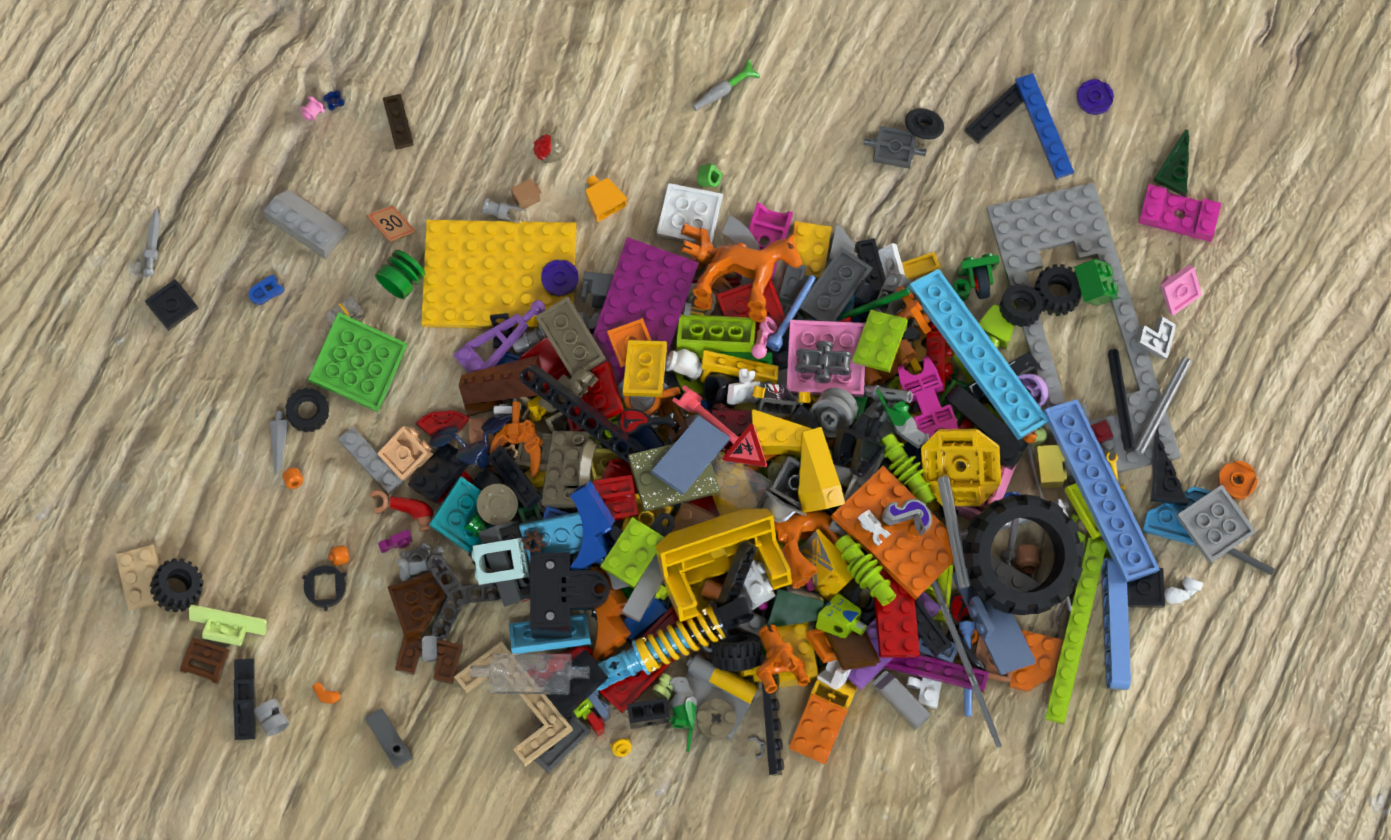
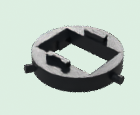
M323 565L311 570L307 576L303 575L304 593L309 602L317 607L324 608L325 612L328 611L329 607L337 605L346 593V581L344 578L347 576L346 572L341 573L335 567ZM335 574V599L315 600L314 576Z

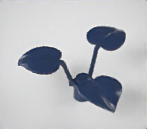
M499 414L486 420L481 426L482 431H484V441H476L467 446L456 434L458 428L456 426H447L436 432L428 443L431 447H441L449 443L452 438L457 439L463 446L456 454L457 459L471 465L477 463L481 469L486 468L490 465V461L487 459L489 456L488 451L490 450L487 435L500 430L512 418V414Z

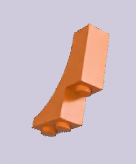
M592 567V571H598L606 577L610 587L608 600L604 605L596 609L598 632L593 656L596 660H607L615 655V651L626 643V639L631 634L619 616L622 614L628 599L621 589L614 590L612 588L610 577L605 570L600 567ZM597 586L594 591L601 594L605 591V587Z

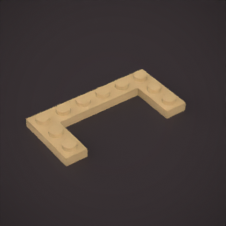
M500 642L454 676V678L467 694L499 670L539 719L543 727L513 749V752L526 767L572 732L573 728L506 646Z

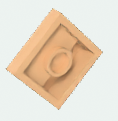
M403 426L377 453L402 481H405L417 468H421L433 455L430 451L432 447L425 440L422 442L418 438L420 434L413 427Z

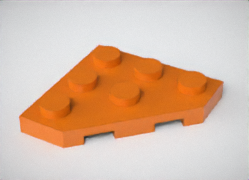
M1021 630L1036 662L1033 665L1013 671L1009 688L1029 692L1055 676L1063 640Z

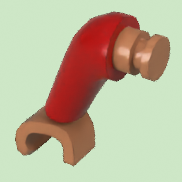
M374 490L369 494L374 499L377 497L383 498V505L375 508L374 513L380 514L391 508L392 510L407 513L413 517V520H417L418 525L421 526L419 532L433 529L428 524L434 513L427 503L411 498L390 497L387 493L380 490Z

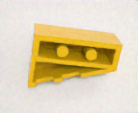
M752 409L751 423L755 426L763 454L800 455L802 432L811 430V428Z

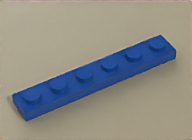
M1034 74L1016 78L1015 83L1055 179L1072 175L1074 170Z

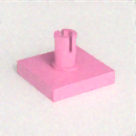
M1190 264L1172 277L1167 275L1160 285L1168 313L1171 315H1175L1202 296L1195 269Z

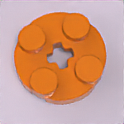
M1234 461L1233 463L1226 464L1221 469L1218 475V487L1223 485L1232 499L1244 500L1254 492L1258 479L1251 465L1243 461ZM1239 476L1241 477L1240 481L1243 483L1236 484L1233 478Z

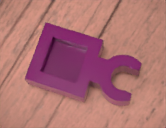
M407 529L390 536L388 540L379 542L378 545L381 553H385L392 548H405L413 541Z

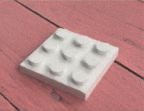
M668 183L656 236L682 242L687 240L696 244L695 239L681 235L682 226L684 223H687L699 229H707L712 244L723 194Z

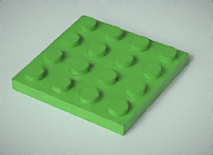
M338 312L307 381L378 413L408 344Z

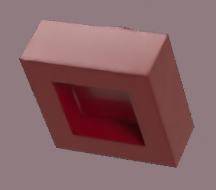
M1106 420L1091 425L1099 444L1113 439L1114 436Z

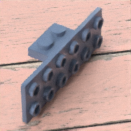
M954 572L952 578L999 674L1004 675L1035 664L1036 660L1013 614L996 610L992 605L983 602L975 594L971 583L968 588H959L957 575Z

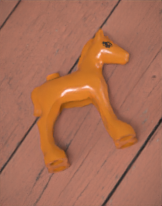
M790 235L786 239L776 240L763 250L747 248L743 243L720 246L693 289V294L696 296L694 305L705 310L711 309V288L713 283L723 275L739 273L746 278L754 279L748 301V307H750L749 317L753 321L764 322L767 311L765 309L766 299L763 296V292L772 276L774 265L779 260L784 261L792 268H799L802 264L797 251V244L794 242L795 235Z
M826 509L806 512V516L796 512L785 522L774 521L778 541L783 543L781 551L791 570V586L793 589L806 585L811 577L818 572V568L805 559L799 551V540H807L817 529L834 545L840 539L837 533L828 529L832 520L824 511Z

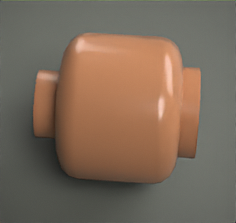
M1024 543L1015 550L1016 567L1023 573L1035 572L1041 565L1039 549L1030 543Z

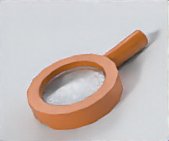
M679 387L663 390L662 397L624 396V403L627 409H639L648 416H651L659 409L662 398L679 395L681 392Z

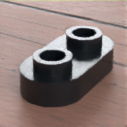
M662 513L657 516L650 528L666 537L675 527V518L669 513ZM664 519H667L669 521L668 526H664L662 524V521Z

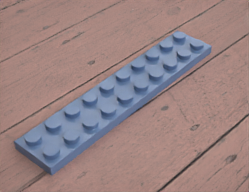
M1078 399L1044 409L1043 412L1048 419L1047 423L1123 582L1126 583L1158 572L1160 570Z

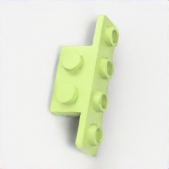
M190 605L189 620L206 624L202 633L203 639L241 646L246 632L266 635L267 621L265 619L196 605Z

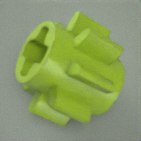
M587 698L572 713L577 718L582 716L585 720L587 715L592 713L591 709L594 706Z

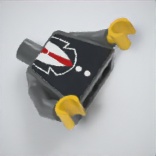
M766 381L760 383L759 387L754 386L753 392L749 396V402L756 404L757 411L775 417L791 418L796 407L803 403H810V392H799V396L795 397L786 386Z

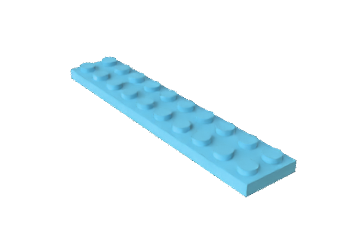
M937 269L910 283L908 286L909 290H911L923 310L1015 437L1019 440L1047 424L1048 419L941 271Z

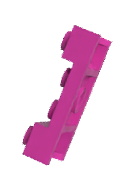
M1148 185L1138 223L1209 242L1212 241L1222 203L1204 198L1202 201L1168 193L1166 188ZM1181 211L1184 217L1177 218L1174 212Z
M757 202L749 230L757 240L760 250H763L776 240L786 238L793 218V212L779 213L771 211ZM762 238H766L770 243L763 246L759 241ZM776 262V264L774 265L773 273L771 276L772 282L777 269L778 262Z

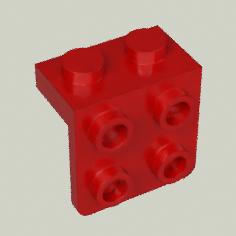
M547 336L519 358L521 360L538 355L542 369L557 381L563 374L567 377L570 376ZM544 383L545 390H550L549 385Z

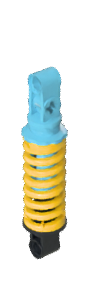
M739 597L719 608L715 603H712L702 610L704 615L707 614L706 618H703L701 612L698 611L699 615L696 616L697 622L695 623L692 618L687 619L688 626L684 627L682 622L678 620L676 621L677 628L673 629L672 625H667L666 629L668 632L663 633L661 629L657 630L658 637L654 638L652 634H648L647 638L649 641H646L645 637L633 640V648L628 651L623 650L620 654L599 663V666L609 678L596 690H603L631 675H637V672L642 670L649 675L652 671L661 668V661L668 665L671 663V657L674 660H679L681 653L685 656L689 655L690 648L693 651H698L700 644L704 647L709 646V638L713 642H718L719 637L720 639L729 638L728 630L747 623L754 618V613L746 597Z

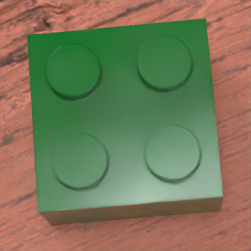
M1093 259L1074 266L1084 303L1100 306L1118 299L1117 293L1119 291L1112 278L1113 269L1111 265Z

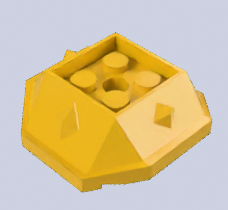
M938 429L921 447L922 469H925L923 479L926 483L930 482L929 488L941 505L942 500L938 479L942 476L949 477L955 506H981L1002 483L1000 447L978 429ZM958 461H963L966 467H961Z

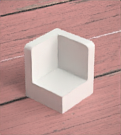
M838 660L828 662L826 669L818 674L817 679L837 690L846 683L851 669L843 671Z

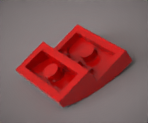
M632 475L593 481L595 489L615 520L638 517Z

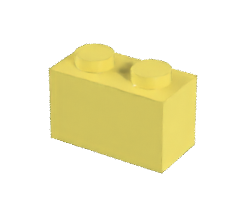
M1037 446L1035 457L1041 489L1062 487L1064 481H1067V471L1063 469L1062 463L1065 462L1059 446Z

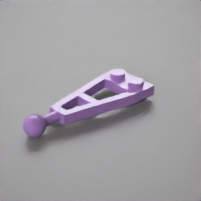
M540 300L532 302L530 310L520 317L519 314L512 316L466 343L453 356L468 373L494 367L529 327L526 322L533 316L545 311V304ZM518 323L519 325L508 338L502 334V332ZM497 336L502 345L484 363L473 349Z

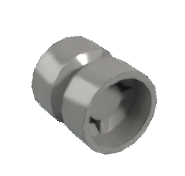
M277 699L266 701L254 710L259 722H263L262 728L267 736L276 735L290 725L286 715L280 713L282 708Z

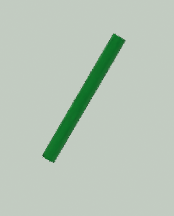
M906 287L842 313L841 319L853 318L910 295V290Z

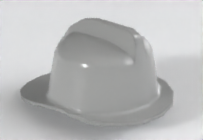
M766 491L768 498L762 509H768L773 514L775 522H785L796 512L807 515L801 510L783 502L771 492Z

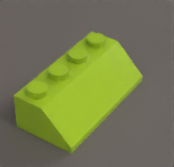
M681 314L678 325L677 351L687 349L690 352L696 353L699 359H702L704 350L711 352H751L752 347L755 345L756 321L747 317L686 316Z

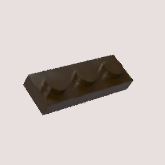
M401 94L384 97L383 102L395 149L414 146Z

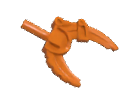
M515 401L512 402V423L504 425L496 433L494 440L491 442L489 455L500 445L504 446L507 442L511 444L524 442L523 446L531 458V476L535 478L540 468V447L543 440L537 436L533 422L526 420L524 423H520V402Z

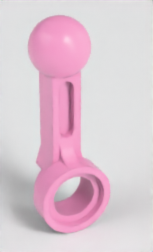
M766 317V320L759 324L760 330L757 331L756 343L751 350L752 355L757 359L765 357L768 336L776 334L778 330L776 323L770 317Z

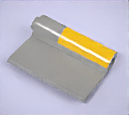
M696 654L695 657L691 656L686 665L689 669L685 678L694 698L697 700L695 721L697 722L698 709L704 702L713 698H720L733 707L736 714L734 729L726 736L727 739L731 740L758 694L760 687L730 671H723L713 667L712 661L699 654ZM674 697L672 698L671 702H670L669 705H668V706L671 707L672 709H673V700H674ZM719 715L712 716L713 723L715 721H717L718 723L721 722Z

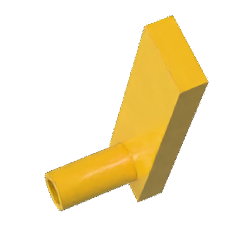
M704 350L701 363L703 371L700 381L704 383L706 378L714 372L739 377V370L746 368L747 371L755 372L753 380L760 382L771 381L773 384H776L779 366Z

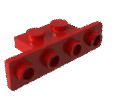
M930 321L928 325L931 331L927 333L926 356L930 358L936 367L944 390L938 393H944L945 381H951V374H954L952 363L954 351L934 323Z

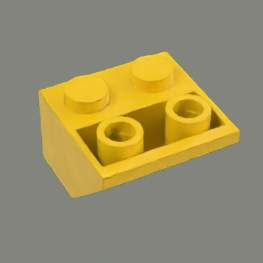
M817 679L811 694L849 709L858 688L847 679L843 686L835 690Z

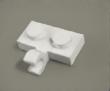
M746 368L739 370V383L728 385L727 403L734 405L749 402V396L753 392L754 386L759 387L760 381L753 380L755 377L754 371H747Z
M909 677L906 687L919 690L918 702L924 707L937 709L942 682L926 678L919 680Z

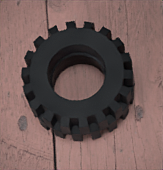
M1054 264L1052 268L1048 266L1045 268V271L1042 270L1039 277H1037L1034 290L1038 291L1039 295L1043 298L1042 302L1044 305L1042 311H1049V315L1056 313V316H1060L1061 313L1067 315L1069 311L1072 312L1079 304L1082 295L1076 272H1072V267L1070 266L1065 268L1064 264H1061L1060 267ZM1052 284L1063 285L1069 294L1062 297L1055 296L1049 291L1048 286Z
M174 558L170 562L169 560L165 561L163 565L161 564L158 567L150 583V587H152L150 593L154 595L152 598L154 602H159L158 606L160 608L164 606L166 611L173 609V612H178L180 609L183 612L196 602L203 589V580H200L202 574L197 572L198 567L191 566L192 562L188 561L186 563L184 562L185 559L180 558L177 561ZM170 578L181 580L185 584L187 591L181 593L173 591L168 586L167 580Z
M731 633L729 638L720 639L719 637L718 642H711L713 667L723 671H745L761 665V639L756 635Z

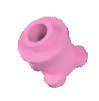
M309 96V102L305 107H301V115L308 121L310 119L314 121L318 113L323 114L325 110L322 103Z

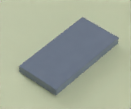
M698 416L653 468L651 474L681 495H684L730 441V437Z

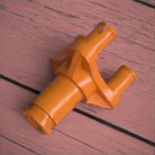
M684 223L681 235L695 239L696 244L685 240L682 245L688 246L689 249L681 247V252L692 255L689 259L698 262L696 269L698 270L711 263L710 261L716 255L717 249L711 244L707 229H699Z
M767 625L761 628L758 634L767 654L763 664L756 670L758 679L762 680L765 691L773 693L778 689L772 675L782 672L793 673L799 686L808 685L810 678L805 671L804 661L792 654L793 649L791 645L783 642L777 627L770 625L772 632L768 630Z

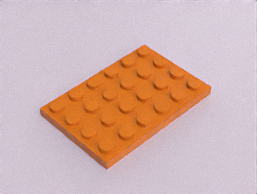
M882 466L845 504L840 506L831 515V518L857 543H860L868 554H872L873 559H876L878 564L916 600L954 562L948 530L932 513L931 526L922 536H919L913 519L891 526L885 524L882 521L881 515L888 504L897 502L898 507H901L905 501L917 498ZM867 510H870L882 524L881 527L891 534L887 538L880 534L879 538L882 540V543L879 546L873 541L874 533L865 530L858 519Z

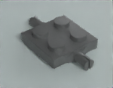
M880 126L876 139L865 137L863 144L874 147L875 155L873 162L910 169L914 154L925 157L927 149L916 147V136L910 131Z

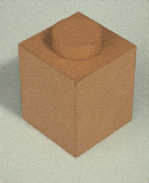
M529 179L512 187L511 194L517 206L525 209L540 201L541 190L537 183L534 184Z

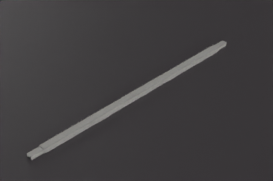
M935 580L931 584L990 734L996 747L999 748L1002 745L937 580Z

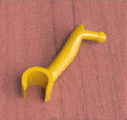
M1107 451L1105 457L1110 462L1111 469L1118 482L1116 467L1118 456L1115 453L1113 459H1109L1110 451ZM1119 485L1121 490H1125V486Z

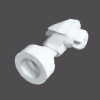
M1185 576L1182 583L1184 590L1172 586L1170 589L1164 590L1166 601L1170 604L1182 603V601L1190 599V596L1200 591L1203 583Z

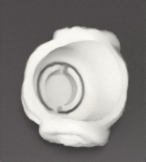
M687 349L677 352L670 351L666 357V371L674 370L677 373L688 376L693 382L702 373L701 362L694 352H690Z

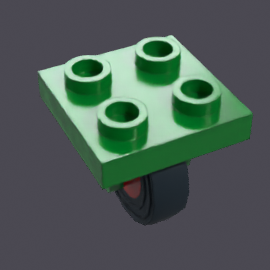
M992 253L982 255V258L974 259V257L964 258L956 269L957 276L967 275L971 289H975L977 297L979 299L989 298L990 285L994 283L992 271L995 270L1000 262L999 256H993Z

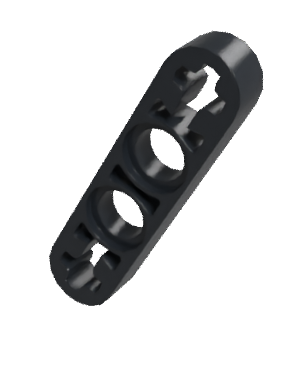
M748 540L743 541L736 551L716 603L718 608L732 602L740 595L757 551V547Z

